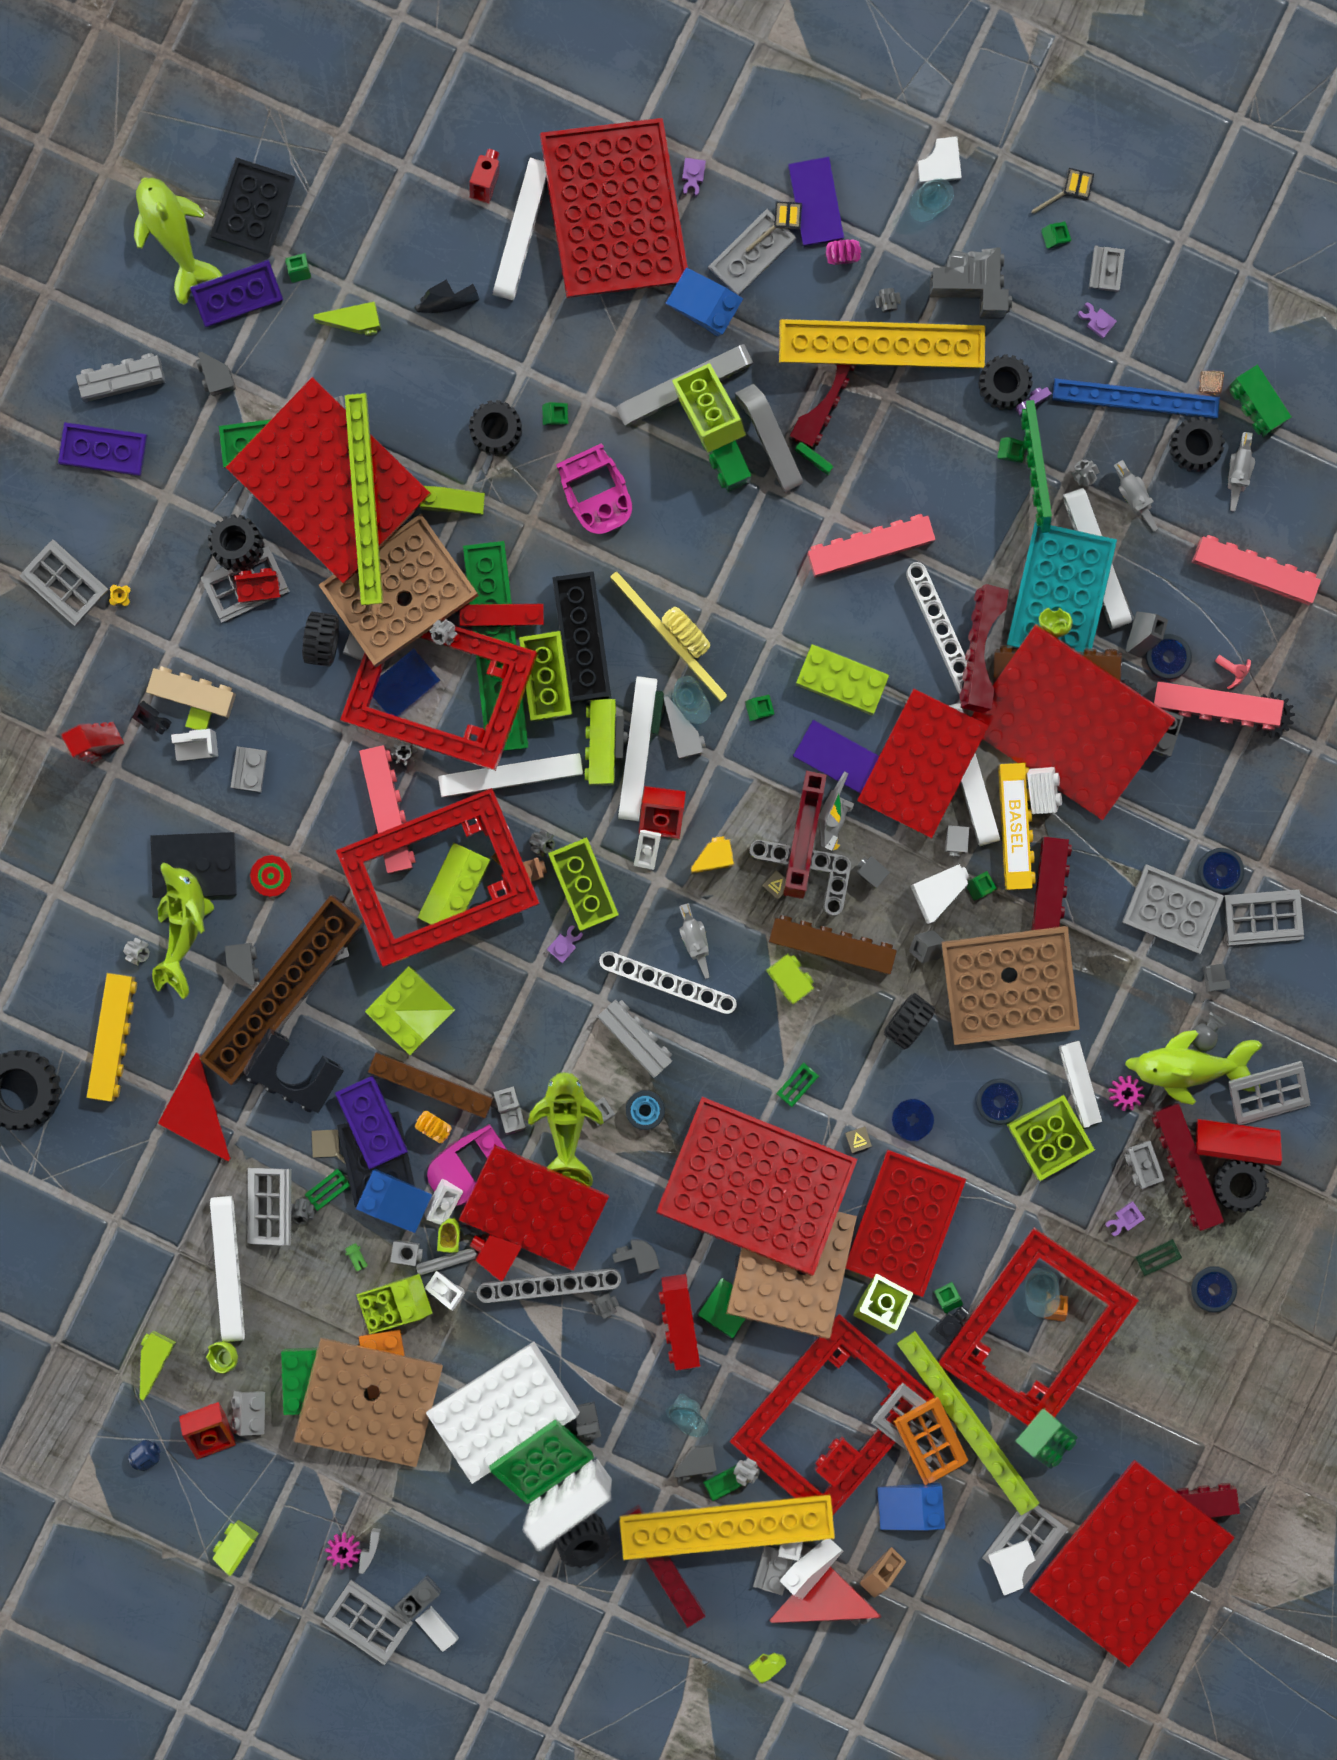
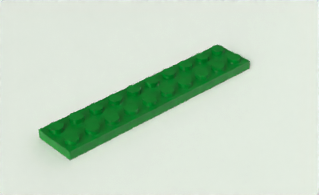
M505 541L463 546L466 577L479 595L469 602L470 605L512 604ZM472 626L473 632L517 645L515 626ZM476 656L485 729L486 725H489L502 688L503 679L487 675L491 660ZM498 663L497 668L502 669L504 664ZM523 697L503 751L529 748Z

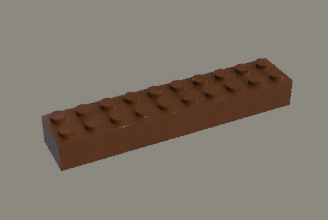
M330 895L199 1059L230 1085L237 1084L245 1074L243 1070L268 1028L277 1032L282 1028L365 925L364 919L335 895Z

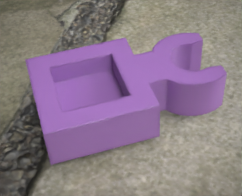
M685 158L682 180L688 181V183L683 188L684 195H687L689 188H694L695 197L698 196L699 186L697 182L703 183L705 160Z
M1087 302L1084 306L1089 310V313L1084 314L1082 311H1079L1078 316L1083 320L1088 319L1090 322L1087 327L1103 339L1117 321L1101 308L1096 313L1092 304Z
M1039 387L1030 393L1031 397L1026 401L1034 400L1035 406L1047 400L1051 392L1047 387L1042 390ZM1026 401L1018 404L1015 408L1019 416L1022 415V409H1025Z
M573 925L568 928L566 937L560 934L547 948L562 963L575 950L576 947L572 943L580 940L583 936V933H580L577 937L572 936L571 931L575 928Z
M1131 1201L1115 1212L1118 1219L1109 1220L1105 1225L1109 1227L1111 1224H1115L1116 1230L1111 1234L1112 1236H1117L1121 1232L1122 1227H1125L1128 1231L1145 1218L1134 1202Z

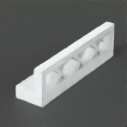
M1075 1041L1058 1046L1081 1126L1085 1128L1091 1124L1102 1122L1080 1042Z

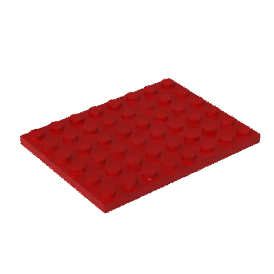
M663 118L540 133L566 297L573 298L677 284L687 267Z
M311 377L226 468L345 584L358 571L346 409ZM370 434L380 548L431 493Z
M1037 624L1034 625L993 684L992 709L985 713L974 712L971 716L989 725L983 740L1017 763H1025V768L1055 767V773H1059L1060 785L1057 786V790L1101 820L1108 814L1175 721V718Z
M702 1097L656 1213L814 1276L858 1159Z
M1134 1459L1029 1590L1126 1666L1130 1667L1235 1537Z

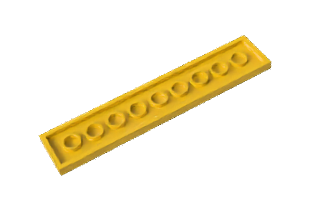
M781 319L779 324V363L984 368L985 326Z
M830 1495L620 1516L624 1560L835 1538Z

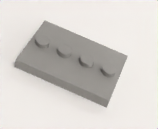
M1146 864L1122 923L1201 954L1224 896Z

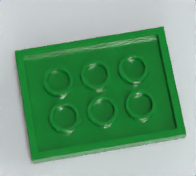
M555 1419L490 1464L489 1469L491 1473L526 1504H529L594 1459L592 1451Z

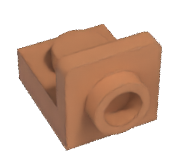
M537 857L523 862L531 882L544 878L543 873H547L544 861H539Z

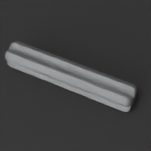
M468 1248L417 1264L416 1270L420 1275L475 1259L477 1258V1252L473 1248Z

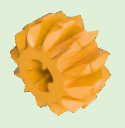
M424 1111L415 1124L417 1130L438 1143H443L450 1135L452 1129L448 1123L428 1111Z

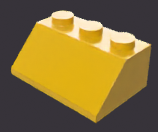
M724 836L712 838V842L707 844L691 867V873L733 867L734 862L730 839L725 840Z

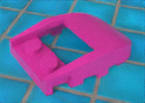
M602 443L556 464L570 508L582 526L595 534H604L619 528L627 522L632 513V502L626 488L625 479L617 469L612 458H609L604 451ZM607 466L616 486L578 503L569 482Z
M490 1124L455 1140L429 1164L427 1178L434 1192L441 1179L447 1180L463 1190L456 1206L466 1204L476 1183L456 1154V1151L472 1140L477 1142L487 1158L494 1144L507 1150Z

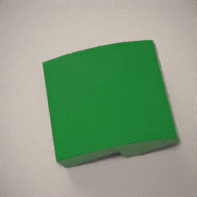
M721 1278L697 1316L730 1338H733L745 1318L726 1314L733 1285Z

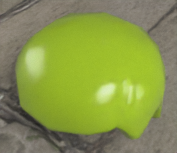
M1047 608L1040 613L1038 619L1041 628L1056 638L1067 635L1072 629L1073 621L1070 614L1061 608L1057 611Z
M221 1341L208 1347L209 1352L206 1359L216 1373L225 1374L236 1367L238 1354L236 1348L231 1343Z

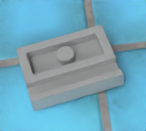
M1094 246L1089 288L1119 292L1125 249Z
M237 746L231 788L262 792L268 751Z
M765 1545L753 1587L783 1595L785 1586L780 1580L791 1568L793 1560L779 1557V1549Z

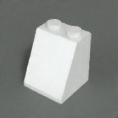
M959 864L910 886L927 924L934 922L968 884L967 879H969V875L965 867L961 868Z

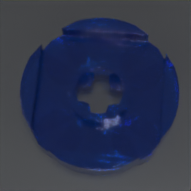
M907 1099L900 1102L894 1109L892 1125L895 1132L902 1138L909 1141H917L931 1132L934 1125V1115L925 1102L918 1099ZM912 1114H916L915 1117L919 1119L918 1123H914V1126H911L910 1122L907 1121V1117H911Z

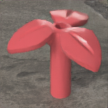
M1221 655L1215 660L1216 663L1233 673L1236 677L1235 681L1227 689L1238 686L1251 667V660L1247 659L1246 666L1242 664L1234 665Z

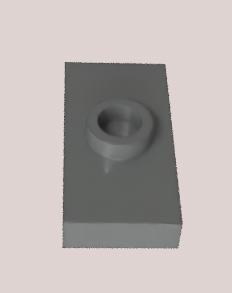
M616 716L615 758L623 759V744H628V732H624V716Z

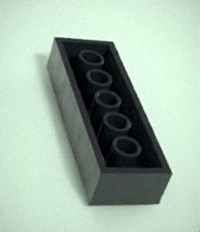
M594 571L552 577L570 703L612 698Z

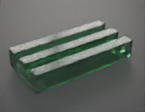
M656 691L651 734H659L664 699L663 691Z
M1170 1239L1135 1256V1259L1143 1275L1146 1276L1182 1259V1256L1174 1240ZM1170 1245L1172 1246L1171 1249H1169V1250H1167V1251H1165V1252H1163V1253H1160V1254H1158V1255H1156V1256H1154V1257H1152V1258H1150V1259H1148V1260H1146V1261H1144V1262H1142V1260H1141V1259H1143V1258H1145V1257H1147V1256H1149V1255H1151V1254H1153V1253H1155V1252H1158V1251H1160V1250H1162V1249H1164V1248H1166V1247H1168V1246H1170ZM1174 1252L1176 1254V1256L1169 1258L1149 1269L1145 1268L1146 1265H1149L1169 1254H1172Z

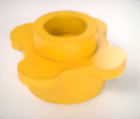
M112 585L110 587L111 598L109 602L111 605L122 604L123 606H128L130 604L128 597L131 589L129 586L120 587Z

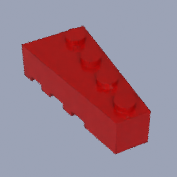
M107 722L101 723V727L98 723L92 725L81 724L66 731L61 736L73 758L94 764L103 759L102 755L125 744L114 722H109L108 724Z
M686 1274L661 1277L663 1292H659L661 1305L665 1304L666 1309L665 1312H662L663 1322L668 1324L669 1331H666L665 1334L667 1344L672 1346V1351H668L670 1364L674 1363L675 1370L700 1367Z

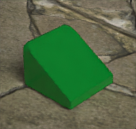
M1066 221L1049 224L1042 229L1047 248H1053L1072 241Z
M305 253L285 258L292 283L311 278Z
M548 402L543 404V425H567L568 403Z
M1011 437L1001 438L997 457L1003 460L1022 463L1025 451L1024 441Z
M770 695L745 701L750 721L775 715Z
M988 871L970 879L966 885L974 901L997 890Z
M953 1282L934 1291L944 1313L963 1305Z

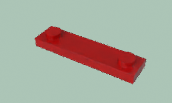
M544 604L465 605L460 609V626L544 625Z

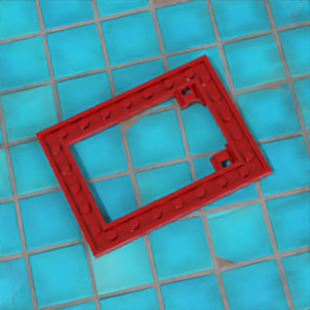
M455 626L457 635L454 641L449 646L446 643L443 646L491 660L486 674L503 679L502 688L489 725L487 724L486 728L483 729L468 724L464 737L369 708L385 662L375 667L366 653H364L340 719L342 722L496 771L538 653L536 651ZM430 630L419 637L434 642ZM498 663L504 664L502 669L497 668ZM472 734L478 736L476 742L471 740Z
M492 788L336 850L383 967L540 905ZM475 819L476 824L469 826L468 821ZM460 824L466 837L482 831L485 836L489 835L504 872L502 874L503 880L487 887L492 900L394 939L364 863ZM504 889L506 895L498 897L497 892Z
M1033 1227L938 1363L941 1367L1029 1426L1042 1409L1056 1417L1139 1299ZM1041 1258L1108 1304V1306L1049 1388L1036 1380L1029 1392H1017L985 1370L986 1366L982 1363L988 1356L991 1348L980 1340L1034 1264ZM975 1347L980 1350L977 1356L972 1353ZM1039 1392L1044 1394L1041 1399L1036 1397Z
M839 1313L834 1318L830 1339L818 1337L730 1439V1442L751 1460L757 1462L756 1465L794 1498L830 1495L832 1515L837 1512L890 1450L895 1441L880 1429H877L859 1450L862 1454L860 1459L838 1485L834 1487L830 1484L822 1493L760 1440L823 1364L829 1360L839 1369L850 1355L854 1359L858 1357L888 1383L887 1387L891 1391L880 1403L881 1406L885 1404L902 1383L925 1401L935 1397ZM838 1348L841 1354L836 1358L832 1354ZM901 1397L898 1400L900 1404L896 1408L906 1414L914 1406ZM891 1409L889 1411L891 1414L886 1420L896 1427L894 1421L900 1415Z

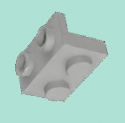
M1146 1141L1126 1149L1127 1154L1124 1157L1127 1165L1133 1168L1134 1174L1131 1176L1135 1186H1139L1143 1190L1150 1185L1164 1181L1151 1141Z
M234 1391L231 1399V1406L233 1408L231 1429L233 1433L240 1436L264 1434L265 1392Z

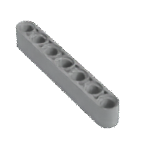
M739 345L619 404L616 409L625 427L679 402L672 382L673 379L710 363L718 379L722 381L753 365L745 345Z
M609 1268L508 1279L502 1282L500 1280L484 1282L479 1286L477 1297L480 1301L489 1303L608 1290L619 1286L621 1274L618 1270ZM608 1274H616L618 1280L615 1284H609L606 1281ZM587 1276H594L597 1279V1283L594 1286H588L585 1283ZM573 1278L576 1281V1286L571 1289L567 1288L564 1285L565 1279ZM546 1280L554 1282L555 1288L552 1291L545 1290L543 1283ZM524 1283H532L534 1291L532 1293L524 1292L522 1288ZM504 1285L512 1286L513 1293L511 1295L503 1294L502 1287ZM489 1287L492 1290V1296L488 1298L483 1297L481 1289Z

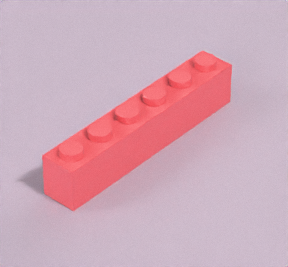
M915 515L910 518L911 521L905 523L899 520L891 523V527L885 529L882 526L870 529L871 533L863 535V532H858L850 535L851 539L843 541V538H838L830 541L831 545L823 547V544L812 546L807 555L814 578L933 543L935 536L929 516Z
M1210 535L1200 539L1192 563L1306 605L1313 603L1321 579L1316 578V574L1308 571L1304 573L1296 571L1297 567L1285 564L1283 566L1277 564V560L1270 557L1265 559L1258 557V553L1251 550L1244 552L1239 550L1237 545L1228 542L1225 545L1218 542V538Z
M1158 682L1154 704L1168 712H1179L1178 715L1190 718L1191 714L1199 715V719L1212 721V718H1219L1222 723L1233 724V721L1241 722L1242 726L1254 727V724L1263 725L1262 729L1275 730V727L1280 728L1284 701Z
M382 745L360 750L378 833L405 823L404 810L400 811L399 802H402L400 791L395 790L394 782H397L394 769L391 770L389 764L392 761L390 749L386 750V747ZM408 846L383 855L388 874L412 869L413 863H416L414 852L409 851Z

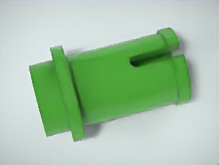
M356 1243L345 1248V1254L349 1256L355 1271H359L361 1267L358 1261L363 1268L367 1267L368 1264L360 1251L361 1247Z

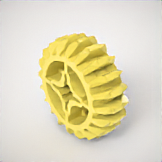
M678 607L669 609L662 617V623L694 658L703 656L710 648V642Z

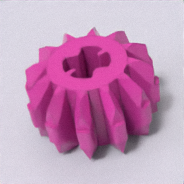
M857 240L834 241L826 246V257L830 264H849L858 262L861 259V247Z
M1119 1076L1120 1084L1112 1081V1085L1116 1088H1109L1108 1092L1114 1093L1113 1096L1109 1097L1110 1101L1116 1100L1113 1105L1117 1108L1121 1104V1110L1125 1111L1127 1105L1130 1110H1134L1133 1102L1138 1106L1141 1105L1137 1097L1144 1098V1095L1138 1094V1091L1144 1088L1143 1086L1135 1087L1139 1083L1138 1079L1133 1080L1131 1083V1076H1127L1126 1081H1124L1122 1076ZM1128 1087L1131 1095L1124 1099V1095L1121 1092L1122 1090L1125 1091Z
M344 1532L341 1539L338 1534H335V1541H328L331 1547H327L325 1552L332 1553L327 1557V1560H335L332 1564L333 1567L340 1563V1569H344L346 1563L351 1568L353 1566L352 1561H359L356 1555L361 1554L362 1550L356 1548L360 1545L359 1541L352 1542L355 1537L354 1535L346 1539L347 1533ZM341 1546H343V1549L345 1547L348 1549L346 1555L339 1553Z

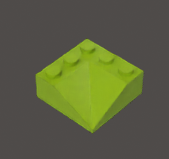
M408 966L365 1012L409 1055H412L455 1009L411 966Z
M1064 1095L1007 1124L1031 1170L1039 1181L1095 1151Z

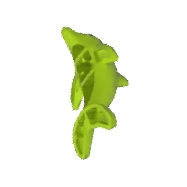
M144 177L141 179L136 190L139 215L135 222L134 238L137 248H143L151 233L180 265L175 279V295L179 303L185 305L188 303L192 292L191 286L223 276L215 266L194 259L185 216L204 218L205 214L198 204L185 197L176 196L160 179Z
M162 863L160 869L166 883L167 894L161 899L158 906V920L161 923L169 916V943L166 958L162 963L153 968L152 978L157 991H161L168 982L178 992L180 997L185 999L189 994V987L179 963L192 947L199 931L201 934L204 933V916L214 910V905L209 899L204 898L200 884L189 871L173 868L169 864Z
M1196 1030L1186 1031L1172 1038L1165 1048L1148 1051L1140 1057L1130 1058L1126 1061L1125 1065L1130 1070L1135 1071L1143 1081L1164 1087L1168 1094L1180 1103L1193 1105L1196 1101L1187 1087L1200 1085L1223 1075H1227L1230 1080L1251 1075L1247 1064L1251 1057L1262 1048V1044L1256 1040L1242 1041L1234 1047L1227 1058H1222L1188 1049L1198 1033ZM1255 1086L1242 1089L1248 1092H1256Z
M567 1072L558 1073L549 1081L545 1097L530 1112L528 1124L532 1126L542 1118L547 1117L558 1156L547 1168L591 1187L593 1178L590 1170L574 1155L585 1116L601 1125L604 1123L602 1113L592 1101L586 1098L581 1081L576 1076Z

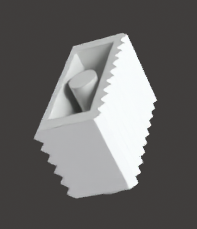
M1055 767L1029 769L1027 776L1032 814L1057 812L1059 806L1062 805L1061 793L1057 792V786L1060 785L1059 773H1055Z

